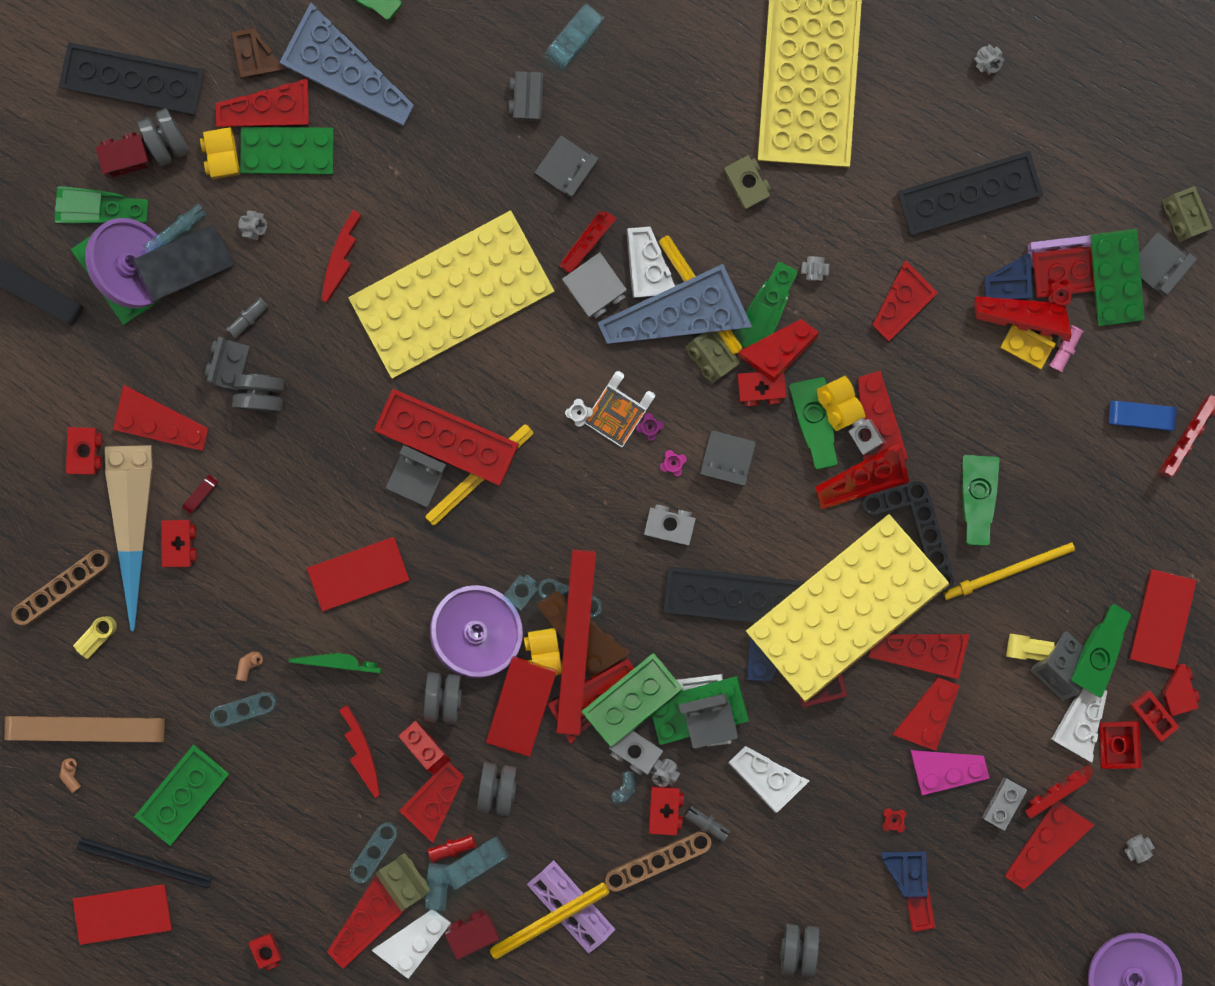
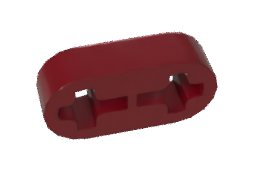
M209 474L186 500L182 508L189 514H193L215 489L219 480L212 474Z

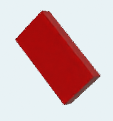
M927 882V899H906L912 932L936 928Z

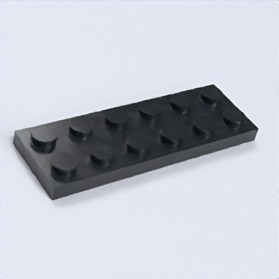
M68 42L59 88L160 109L167 107L170 111L196 116L205 70Z
M1030 151L897 191L910 236L1044 195Z
M668 566L663 612L756 623L803 585L805 581Z

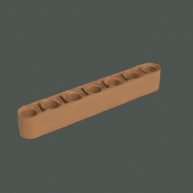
M5 716L4 740L164 742L165 718Z

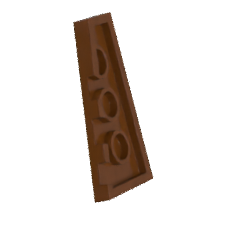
M555 591L539 601L537 606L564 640L568 599L558 591ZM590 618L586 670L593 677L629 655L630 650L625 646L619 645L613 636L608 632L602 631L596 626L597 623Z

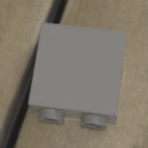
M600 252L562 279L588 318L592 316L595 319L607 311L605 307L610 303L616 305L626 298L624 296L627 292L626 288Z

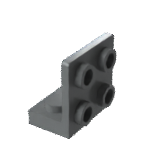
M560 136L535 173L573 199L599 162V158L592 153L589 155L565 137Z
M1156 233L1139 253L1141 279L1164 297L1168 295L1197 258L1190 253L1185 255L1160 233Z
M219 337L218 341H214L211 348L213 360L211 364H207L205 370L207 382L239 391L233 387L234 375H243L250 346L228 341L223 337Z
M711 431L700 475L745 486L756 444L755 441Z
M403 445L400 451L401 455L386 488L427 507L447 465Z
M1066 631L1061 635L1048 658L1034 664L1030 670L1062 701L1079 694L1082 690V687L1073 683L1071 678L1083 646Z
M728 693L679 705L680 713H685L693 748L738 738Z

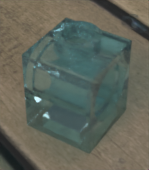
M528 574L524 577L519 575L503 597L522 611L537 592L538 588L535 587L537 582ZM520 584H525L529 589L528 595L524 598L518 597L515 592L516 587Z

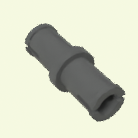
M258 297L245 311L242 310L240 312L241 315L226 330L237 339L250 325L253 326L255 324V320L269 306Z
M692 805L683 817L698 826L701 832L709 833L721 843L725 841L728 836L727 834L730 833L729 829L714 821V817L711 815L706 816Z

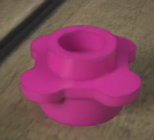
M672 450L666 451L664 463L660 465L663 472L669 471L674 476H680L682 474V466L687 461L686 456L675 454Z

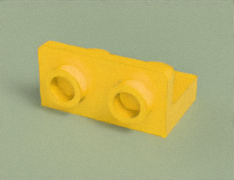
M1012 324L1000 348L1041 370L1056 343L1052 342L1053 338L1051 336L1041 335V332L1037 334L1031 331V328H1028L1027 331L1020 330Z

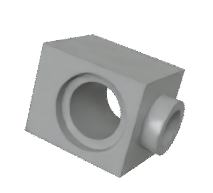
M862 418L852 424L853 429L849 433L863 455H868L886 444L871 419L865 421ZM864 429H869L872 434L871 439L867 442L861 439V432Z

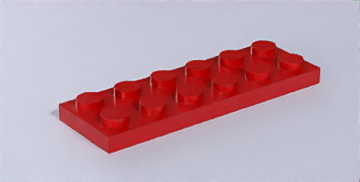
M392 389L374 429L375 432L500 487L520 445L515 441L395 389Z

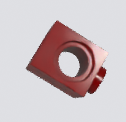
M272 932L248 943L259 969L263 967L266 970L278 966V961L283 958ZM262 947H269L272 950L271 958L266 959L262 957L260 953Z

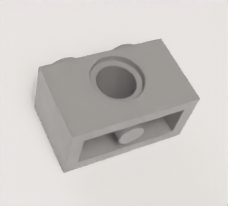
M657 504L655 508L650 507L644 535L689 546L696 519L691 517L692 513L678 510V514L668 512L669 507ZM667 518L675 519L677 522L676 529L673 531L666 530L663 525L664 520Z
M635 731L628 734L614 747H609L612 751L610 754L612 757L620 762L624 759L631 763L630 768L640 775L643 772L648 774L663 752L662 749ZM631 745H638L641 748L639 757L632 758L629 756L628 748Z
M1003 777L981 818L1005 831L1027 790Z

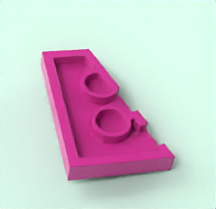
M910 750L921 795L989 779L983 755Z

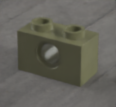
M749 155L724 168L723 171L745 211L770 198L769 192L772 191L767 180H762L758 174L761 169L755 158L751 160ZM744 177H752L755 180V185L751 188L745 187L742 183Z

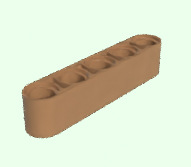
M104 550L90 552L15 606L12 610L13 621L19 625H28L105 571L111 564L110 555ZM97 554H102L105 558V562L101 567H97L94 563V557ZM79 567H82L86 572L85 578L81 581L75 577V571ZM60 581H64L67 585V590L63 594L58 593L56 590V585ZM42 594L48 598V604L43 608L37 603L38 597ZM22 608H26L29 612V617L26 621H22L19 618L18 613Z
M701 831L687 835L610 870L605 878L606 885L611 891L623 890L705 853L711 847V839L707 833ZM704 836L707 839L706 846L697 848L694 845L695 838ZM678 845L686 849L685 855L681 858L673 855V849ZM655 855H661L664 857L665 863L661 867H655L651 863L652 858ZM636 864L641 865L644 869L643 874L638 877L630 873L631 867ZM619 874L622 877V883L619 886L611 885L609 882L611 875Z

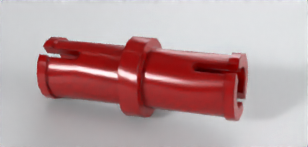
M472 834L454 841L450 839L447 840L446 844L429 848V857L432 863L450 856L454 858L459 853L475 849L476 843Z

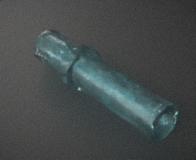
M198 203L195 204L188 212L177 216L175 222L144 244V249H148V252H151L169 244L184 231L192 229L191 226L202 217H205L207 215L206 212L201 210L202 207Z

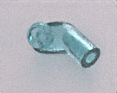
M634 771L622 772L623 785L619 790L613 791L612 800L614 802L622 804L635 792Z

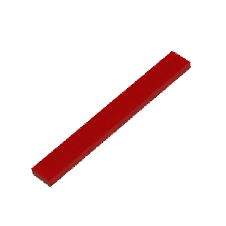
M572 549L556 733L580 735L595 551Z

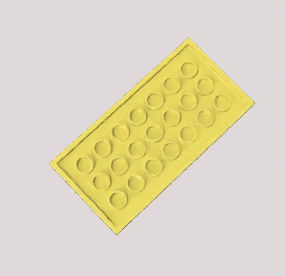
M769 0L758 161L850 168L862 0Z
M510 210L348 298L389 375L394 379L555 291Z
M888 514L746 630V633L806 703L949 586V582L891 515Z

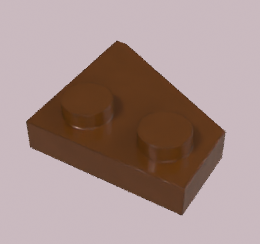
M254 28L231 32L240 79L284 71V66L279 64L271 49L262 41L261 36Z

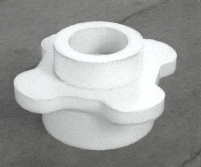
M576 399L574 404L566 410L565 415L567 418L574 420L576 426L581 427L584 425V421L593 415V410L590 407H586L583 404V400Z

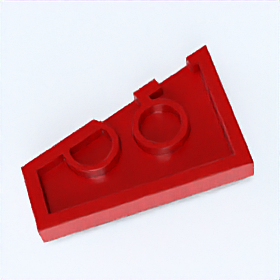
M905 260L872 326L889 342L938 292Z
M800 319L739 351L738 356L775 382L818 338L819 332Z
M937 677L892 735L936 751L960 685Z
M450 762L433 775L400 810L432 843L464 778V775Z

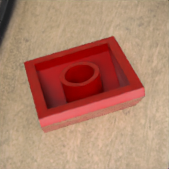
M1139 721L1099 722L1101 769L1142 768Z

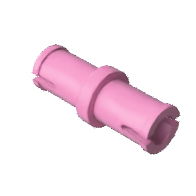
M1070 325L1072 334L1070 342L1064 340L1062 343L1059 342L1057 346L1059 349L1049 365L1060 372H1063L1071 354L1074 355L1076 351L1074 348L1082 333H1084L1083 330L1073 325Z

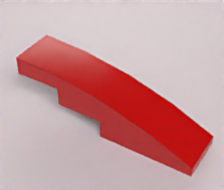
M355 210L351 212L343 226L330 257L322 294V300L327 304L353 266L346 258L357 243V240L351 234L362 218V215Z
M348 704L339 711L352 729L345 734V737L357 753V755L349 760L376 798L381 793L373 755L362 727Z

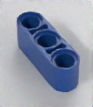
M1110 401L1108 424L1175 431L1177 407Z

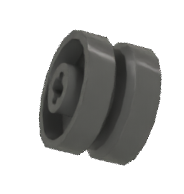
M167 107L156 112L159 128L149 117L138 121L144 142L160 167L172 162V156L168 147H171L174 154L179 158L190 153Z
M263 374L234 375L233 387L237 390L247 391V394L233 395L232 408L282 412L283 399L269 396V393L283 392L285 379Z
M428 672L424 703V723L436 724L439 720L440 710H443L444 724L457 725L462 698V690H460L461 675L449 674L446 677L445 688H442L441 674Z
M484 762L477 812L489 814L492 810L493 800H496L497 815L509 817L511 803H514L517 767L505 765L502 768L501 778L498 779L497 765Z
M796 924L785 925L780 952L781 975L793 976L796 973L797 964L800 962L802 977H815L819 947V927L806 926L803 931L802 940H800L799 926Z

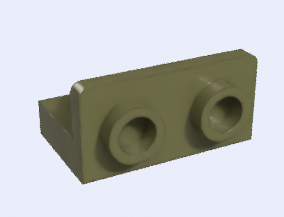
M1195 186L1162 200L1164 210L1170 219L1173 231L1179 242L1213 229Z
M717 331L702 333L685 346L689 357L697 363L702 370L703 376L712 384L740 364L737 357L730 352Z
M405 853L375 873L401 912L430 892L426 880L421 877L414 863Z

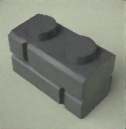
M517 71L515 72V77L510 79V91H514V100L509 101V114H513V120L540 122L542 114L543 73Z

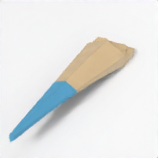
M152 445L105 446V474L130 630L133 632L136 623L145 528L153 471Z

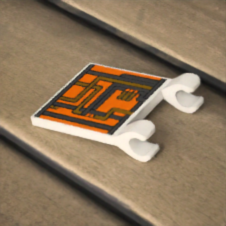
M617 371L592 408L593 415L588 417L584 423L623 447L655 398V394L648 391L639 404L616 389L624 378V374Z

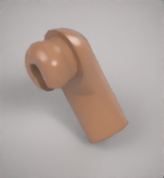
M251 652L243 656L239 660L236 679L247 681L249 670L261 665L263 656L259 652Z
M68 758L61 764L59 777L69 791L74 793L81 785L74 778L77 762L73 758Z

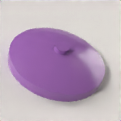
M128 218L109 220L97 228L87 242L85 260L89 276L97 289L110 301L127 308L147 307L153 303L131 261L165 244L151 228L139 221Z
M466 586L451 592L436 607L430 622V640L438 659L454 673L468 678H486L501 672L511 663L512 657H516L522 642V623L516 608L503 594L485 586Z
M1125 933L1108 940L1095 953L1089 967L1088 986H1182V972L1175 954L1162 941L1144 933Z

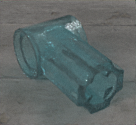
M429 862L427 883L430 892L426 896V908L432 910L446 909L448 886L451 883L453 865Z

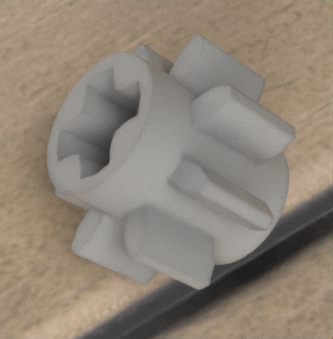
M990 44L982 47L974 58L978 63L976 67L981 72L986 71L989 75L999 71L1005 61L1001 57L1003 52L998 47L993 48Z
M248 210L247 216H241L238 228L243 232L242 237L258 240V235L265 234L267 222L263 218L264 214Z
M809 256L807 257V262H802L801 274H806V280L823 281V276L829 275V264H824L825 258Z
M657 759L649 772L653 774L652 780L659 787H666L667 785L672 787L680 775L676 771V763L670 759H663L662 761Z
M1140 834L1126 842L1129 848H1126L1125 852L1130 861L1135 859L1137 863H1142L1153 856L1150 850L1155 847L1149 837L1144 839Z

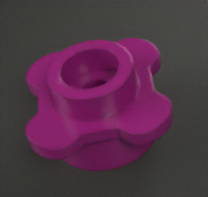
M647 413L644 415V420L637 424L636 430L638 433L646 435L647 439L652 441L655 440L657 432L663 429L664 424L662 421H657L653 418L651 413Z

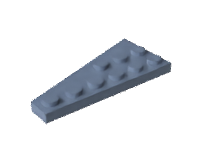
M310 3L279 64L404 127L414 105Z
M724 264L598 322L607 344L753 327Z

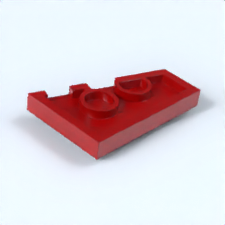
M599 210L559 264V267L569 273L580 267L585 255L594 248L596 242L617 218L608 212Z
M1087 764L1079 771L1072 772L1062 783L1059 784L1057 782L1048 788V792L1042 797L1037 795L1028 801L1029 806L1025 812L1031 819L1086 784L1094 771Z

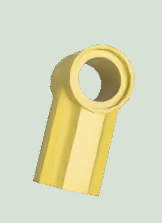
M109 616L96 619L92 626L73 645L76 651L86 659H89L115 633L117 629L116 621ZM101 621H106L109 624L108 633L101 632L99 627Z
M1009 634L1006 656L1042 661L1048 658L1052 652L1054 642Z

